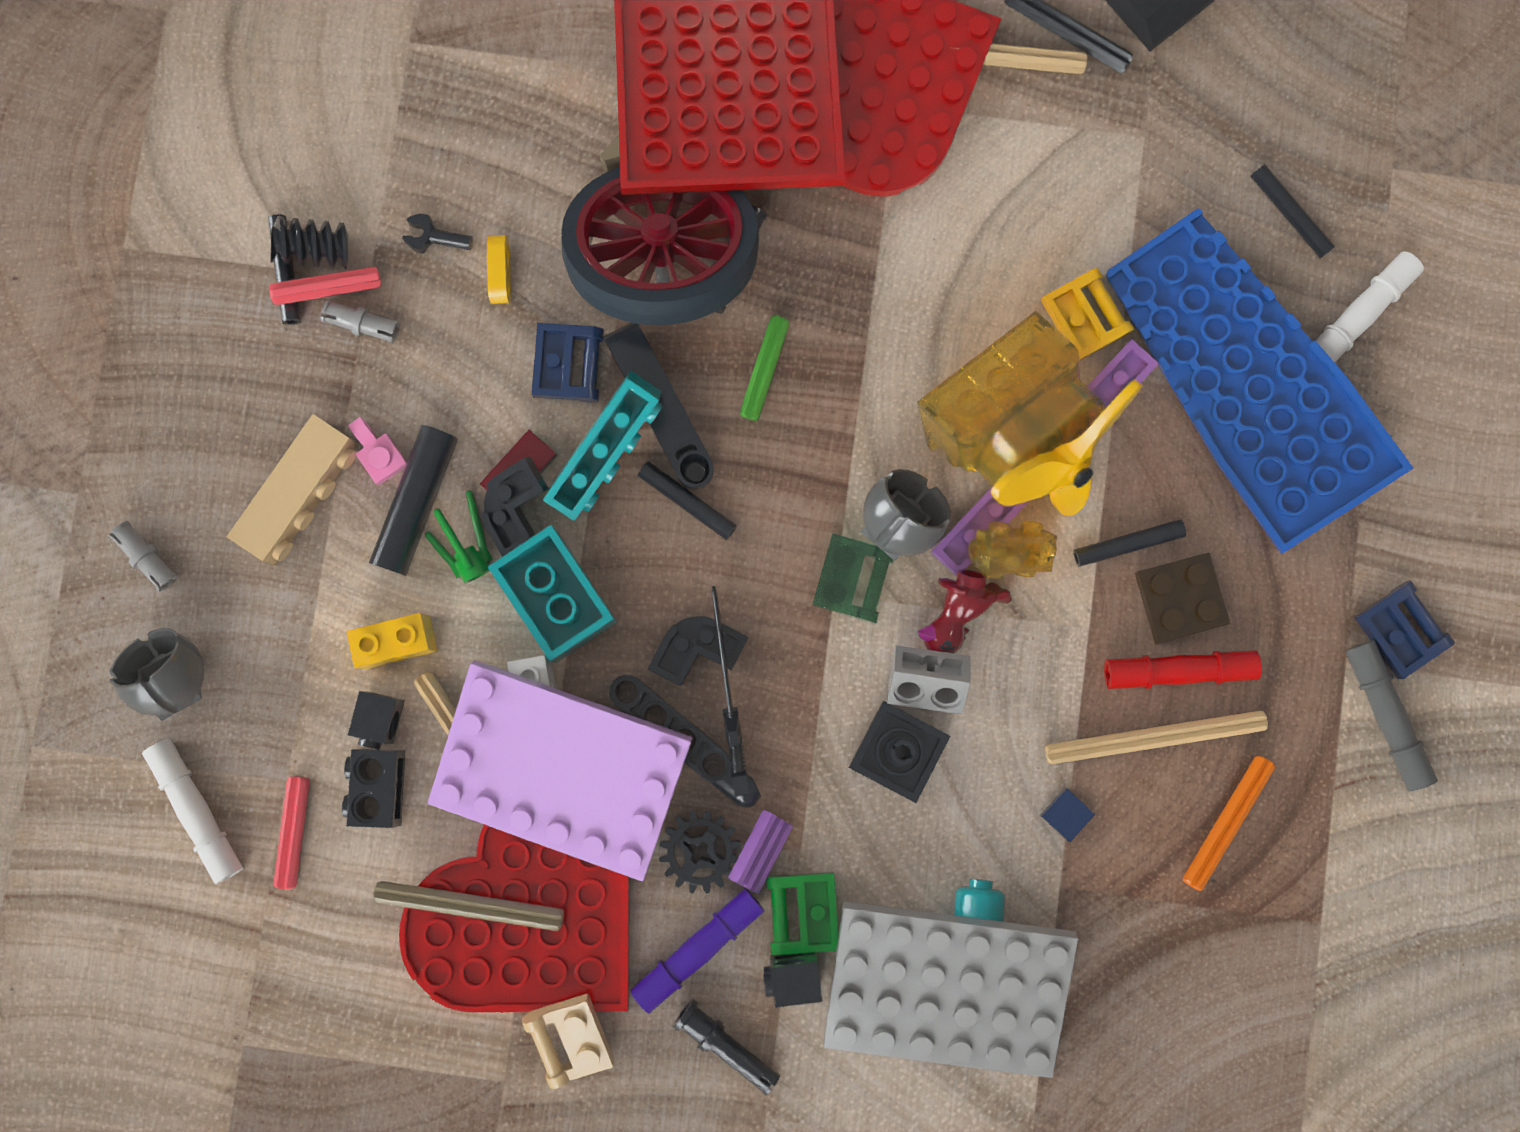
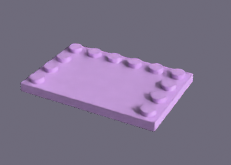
M474 660L470 664L427 804L643 881L693 737Z

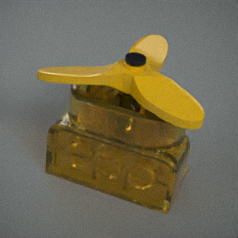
M1034 311L922 397L917 403L927 447L934 451L940 446L945 451L946 459L953 467L960 466L966 471H977L993 487L991 494L1000 504L1004 506L1016 505L1043 497L1049 493L1052 504L1061 514L1073 516L1086 505L1089 498L1091 477L1093 476V470L1089 466L1097 443L1131 403L1141 389L1142 384L1134 379L1105 409L1103 400L1080 380V358L1076 346L1043 316Z

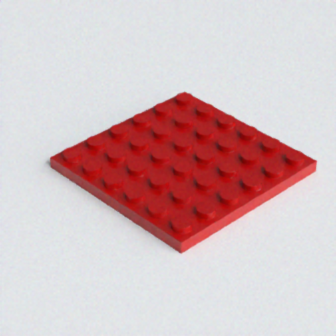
M614 0L620 183L622 195L844 186L845 168L833 0Z

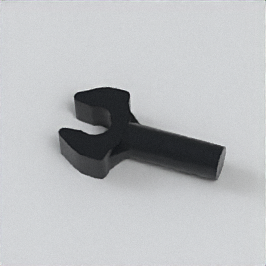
M416 214L406 219L411 227L423 229V234L420 237L402 236L404 242L415 252L424 254L432 244L469 251L472 248V236L435 229L429 215Z

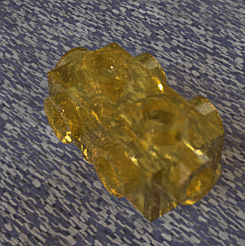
M1022 521L1020 528H1012L1010 524L1004 522H989L988 529H977L976 539L971 540L969 543L968 554L973 562L972 565L980 569L983 576L1001 579L1004 578L1005 574L1014 573L1022 577H1035L1036 572H1052L1053 560L1057 551V535L1044 530L1043 524L1034 521Z

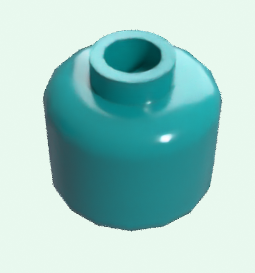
M970 879L969 886H962L956 890L954 916L1004 922L1005 895L1000 890L992 889L993 881Z

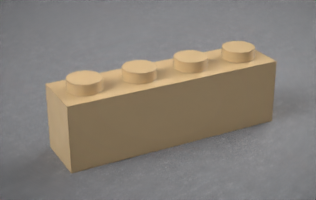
M312 414L226 537L262 562L275 566L278 561H283L291 552L293 547L291 542L299 530H305L314 518L313 510L320 500L327 499L333 492L336 485L334 480L341 470H346L354 462L355 454L357 453L355 450L359 444Z

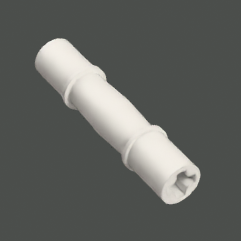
M1401 252L1378 276L1371 280V286L1349 305L1333 325H1327L1324 328V332L1315 341L1334 362L1353 347V341L1376 321L1391 302H1397L1400 299L1401 294L1424 271L1422 262L1409 252Z
M170 738L162 740L144 750L142 754L159 783L160 791L165 790L178 819L196 845L193 849L194 852L198 853L215 885L242 871L244 868L228 842L226 832L220 831L208 804L190 778L193 773L187 769Z

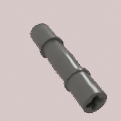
M1375 640L1347 649L1345 653L1360 684L1359 689L1365 690L1375 719L1391 748V751L1388 753L1390 757H1393L1407 790H1420L1438 782L1424 751L1423 741L1417 740L1407 711L1391 682V679L1394 677L1389 673Z

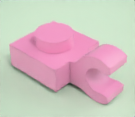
M361 417L348 425L364 447L355 455L375 484L381 485L406 467V459L388 434L385 433L377 438L366 420L363 421Z

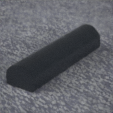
M421 425L369 560L370 564L404 576L407 575L458 439L436 428Z

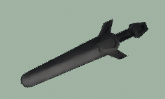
M712 586L713 607L727 708L722 710L727 745L730 746L728 747V750H730L728 752L731 754L729 755L731 757L729 760L732 761L730 765H732L731 769H733L731 770L734 797L749 796L747 770L744 768L746 765H744L745 761H743L745 757H743L744 753H742L744 749H742L743 740L738 707H733L718 595L716 587Z

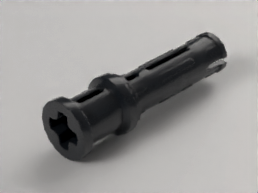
M694 999L690 1000L680 1012L672 1027L676 1031L683 1030L698 1042V1048L701 1051L705 1050L708 1052L711 1050L761 1090L765 1096L772 1091L770 1086L773 1085L775 1087L780 1074L774 1072L724 1032L723 1022L719 1019L714 1021L697 1007L698 1002Z

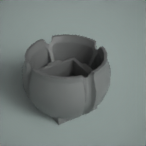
M905 469L893 470L887 476L881 478L868 492L863 507L865 527L861 533L894 561L899 556L917 555L931 549L944 535L947 524L951 519L949 503L937 486L929 489L927 487V478Z
M160 628L148 632L147 641H141L139 638L134 640L118 655L110 669V674L113 677L110 679V682L114 686L117 696L132 710L145 715L157 716L161 721L201 700V687L204 680L203 659L198 648L187 637L178 634L174 629Z

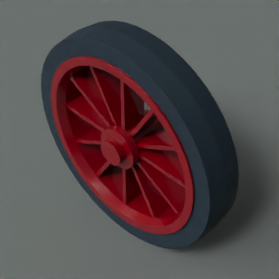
M620 167L591 181L570 203L561 229L562 256L570 281L575 289L589 304L599 311L623 321L643 325L685 323L705 317L721 309L737 297L751 279L757 262L759 249L757 219L750 200L742 190L622 195ZM652 201H670L666 213L655 214ZM681 202L694 205L675 219ZM644 203L648 217L642 218L629 207ZM710 214L718 218L716 220L701 222ZM614 215L625 224L609 222L606 220ZM730 236L729 244L711 241V239ZM593 237L612 240L591 245ZM697 257L718 261L709 267ZM621 258L607 269L599 263ZM646 261L639 281L624 278ZM676 261L695 276L678 281L672 263ZM655 270L656 283H649Z

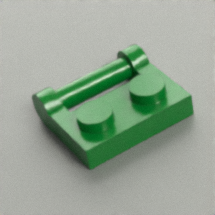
M834 872L768 876L766 888L771 891L774 941L770 942L771 954L787 955L836 951L839 934ZM797 887L800 940H789L786 888Z

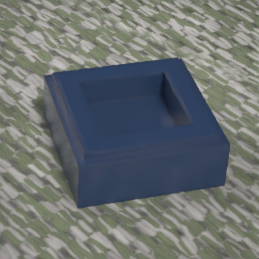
M1064 788L1040 816L1067 842H1071L1095 814L1073 793Z

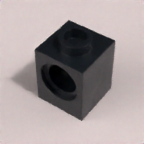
M359 691L348 736L359 738L358 745L380 750L382 744H394L405 700L373 692Z

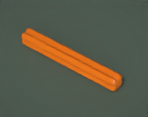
M1256 756L1183 876V881L1193 889L1198 891L1204 889L1275 770V764L1267 758Z

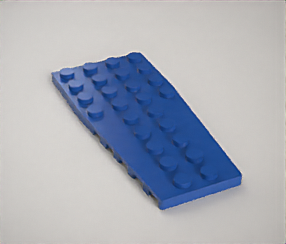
M1196 209L1110 268L1106 273V278L1152 356L1159 363V368L1214 461L1278 551L1283 554L1414 468L1342 370L1315 340L1312 341L1293 314H1288L1275 299L1276 295L1273 291L1261 283L1251 271L1252 267L1244 258L1240 259L1226 243L1227 239L1219 230L1216 231L1205 219L1203 211Z

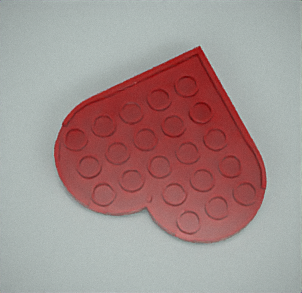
M833 0L845 168L844 186L865 195H898L901 191L925 183L944 162L1002 18L955 0Z
M484 824L479 836L476 856L459 858L436 868L423 879L418 887L559 908L564 911L561 929L554 931L404 907L399 928V946L404 965L411 979L415 980L430 995L429 998L444 1007L471 1013L531 1012L571 998L589 994L596 1012L629 1011V876Z

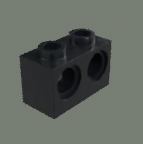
M351 749V756L346 758L344 766L345 778L349 779L348 794L344 796L342 802V815L347 817L346 827L394 828L401 826L406 750ZM372 758L378 760L381 765V773L376 779L371 778L366 770L367 764ZM369 796L375 798L379 804V811L375 817L369 816L364 809L365 801Z
M816 953L770 955V966L763 967L766 997H774L775 1008L822 1002Z

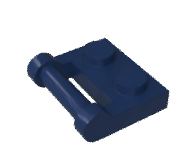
M537 323L531 393L533 398L578 400L587 403L598 402L599 390L596 389L599 343L603 341L604 329L596 326ZM575 339L585 341L581 387L571 386Z
M1411 580L1397 586L1391 593L1354 617L1370 641L1375 640L1381 656L1397 679H1405L1455 644L1449 633H1443L1415 594L1417 588ZM1403 602L1430 640L1427 646L1397 606L1399 603Z

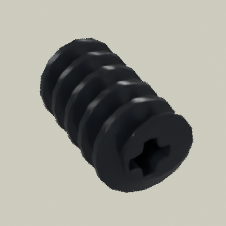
M278 216L274 226L271 228L270 263L274 262L277 253L281 254L284 264H289L292 255L296 254L298 263L302 266L305 264L308 256H311L314 267H319L323 257H326L329 268H334L338 258L342 259L344 269L347 270L349 238L345 224L339 222L335 232H332L329 221H323L320 230L317 231L314 220L308 219L305 228L302 229L299 219L293 218L289 228H287L283 217Z

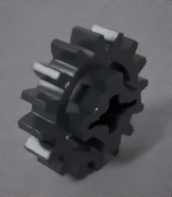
M691 810L690 820L688 821L680 815L676 817V822L679 826L677 829L670 826L666 827L665 831L671 838L670 840L660 841L659 846L667 849V853L660 856L659 861L669 862L670 867L664 874L666 877L673 874L678 876L675 884L676 887L679 888L684 882L690 883V893L695 892L697 885H702L705 893H710L712 882L715 881L720 888L725 885L722 875L724 873L728 876L730 875L733 868L729 865L731 862L736 863L739 855L733 853V849L741 846L740 840L730 839V836L736 830L734 826L727 829L722 827L725 819L724 816L721 815L716 821L711 820V810H706L703 818H698L696 811ZM693 826L708 827L704 834L692 836L685 832L686 829ZM719 835L725 844V859L716 851L715 841ZM702 842L708 845L706 852L710 855V858L707 859L702 856L699 860L692 857L694 850L690 846L692 844L699 846ZM676 844L684 852L685 863L682 867H680L676 860ZM705 867L716 871L707 876L693 875L696 869Z

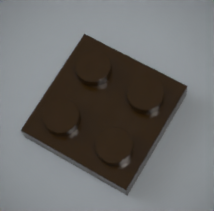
M1210 553L1135 572L1155 644L1231 624Z

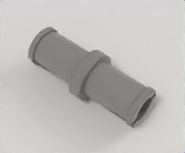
M328 299L325 301L321 313L326 314V316L321 315V322L349 329L353 335L359 337L365 334L393 344L399 330L395 329L400 326L398 320H391L369 313V309L360 306L358 309Z
M128 521L117 525L108 535L130 558L129 564L134 569L139 568L159 592L170 587L176 581L175 579H178V575L157 555L158 549L153 544H147Z

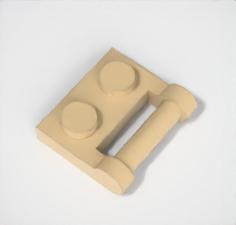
M589 994L533 1010L522 1018L525 1031L531 1033L547 1070L545 1078L551 1089L560 1088L570 1080L614 1066L615 1058ZM555 1024L570 1062L560 1063L545 1027L546 1025Z

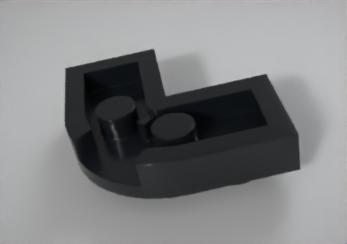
M531 457L521 459L496 475L486 485L488 490L484 500V512L480 514L485 528L502 557L536 535L520 507L549 488Z
M706 616L686 618L673 625L664 636L648 670L682 687L698 654L721 665L716 621ZM722 624L727 667L732 671L749 637Z

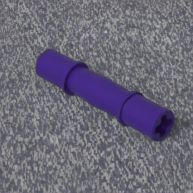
M744 888L721 910L712 914L714 918L690 936L665 962L660 960L658 966L630 989L633 998L645 1012L650 1014L677 989L680 990L683 987V981L704 966L730 939L735 941L744 929L765 912L751 892Z

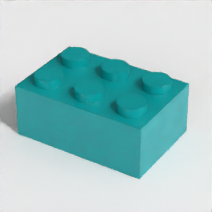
M552 525L488 566V569L550 662L558 663L618 622L559 532Z

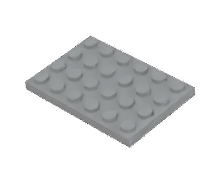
M844 901L824 1034V1048L1053 1078L1078 942L1076 931Z

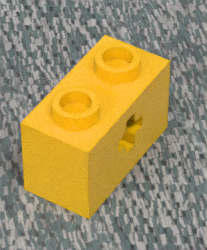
M423 613L346 631L354 668L367 670L438 652L431 617Z

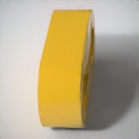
M488 235L487 284L491 304L511 302V254L508 235Z

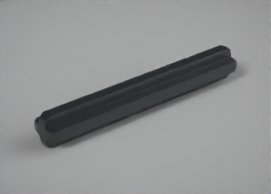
M1004 0L1007 6L1120 73L1127 69L1133 58L1131 52L1044 0Z

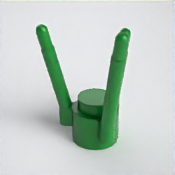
M471 490L466 491V498L479 548L478 551H476L474 545L463 548L450 524L438 508L434 510V515L456 551L454 558L431 532L425 533L426 539L451 567L456 578L461 577L464 584L488 573L490 570L488 569L489 565L487 562L493 560L486 546L477 506Z

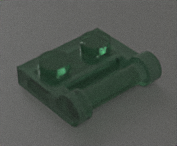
M832 533L812 606L877 624L879 612L876 611L889 563L892 564L894 560L876 545ZM867 556L875 559L863 605L860 607L853 605L852 600L864 557Z

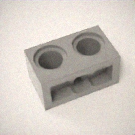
M896 645L888 677L887 704L962 714L971 683V656Z

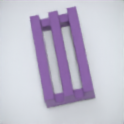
M763 809L728 879L759 894L793 826Z

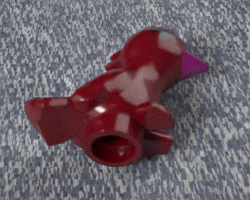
M958 570L956 581L949 578H939L938 583L948 589L945 595L943 611L929 626L918 630V635L924 640L927 650L954 654L962 647L966 639L965 634L970 631L964 625L978 618L995 602L1005 604L1011 602L1010 591L1002 589L994 582L986 584L988 577L983 573L972 570Z

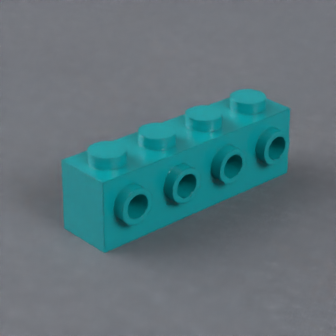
M630 370L547 490L543 501L573 521L576 520L582 510L588 513L600 496V494L595 492L602 481L609 483L620 468V465L616 462L623 451L630 454L642 436L637 433L644 421L651 424L663 405L658 401L662 391Z

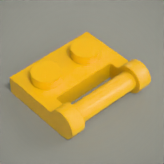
M1098 267L1050 292L1041 299L1043 306L1077 363L1113 342L1126 337L1135 330L1130 320H1124L1101 281L1103 276ZM1083 289H1089L1112 327L1111 330L1105 331L1083 294Z

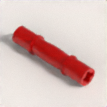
M1257 650L1213 651L1212 655H1175L1150 658L1148 655H1143L1138 658L1106 659L1104 663V678L1108 689L1139 687L1151 689L1152 685H1185L1214 681L1215 684H1222L1223 682L1259 680L1262 673L1261 658Z

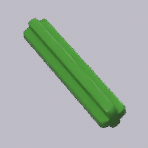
M777 315L770 317L740 410L741 417L757 421L760 417L789 327V320Z

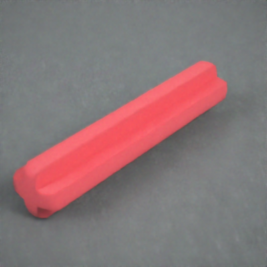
M368 267L271 283L269 285V292L273 304L282 305L377 289L381 287V280L377 267Z
M291 776L287 779L273 883L274 887L278 889H293L297 885L310 780L306 777Z

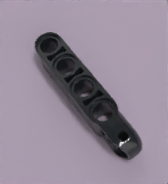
M630 322L603 336L624 378L632 370L662 391L658 402L663 406L649 425L681 483L690 489L704 488L713 478L714 468L711 458L639 324Z
M632 675L618 676L613 680L609 689L610 698L625 714L647 721L648 710L652 706L660 705L667 714L665 723L661 725L662 727L676 732L688 729L694 733L696 744L688 751L684 763L703 779L710 782L732 802L744 808L754 806L761 798L753 778L748 774L750 795L734 797L731 770L733 769H731L732 765L730 763L732 761L729 760L731 759L729 754L643 681ZM627 681L633 682L638 690L636 698L629 703L623 702L618 695L620 685ZM716 753L723 757L725 769L722 773L711 775L705 770L704 760L709 754Z

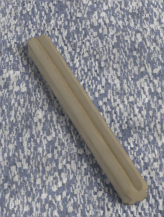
M387 881L378 882L373 895V900L376 903L554 931L561 929L564 919V911L559 908Z

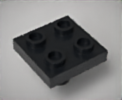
M882 701L848 768L917 803L951 736Z

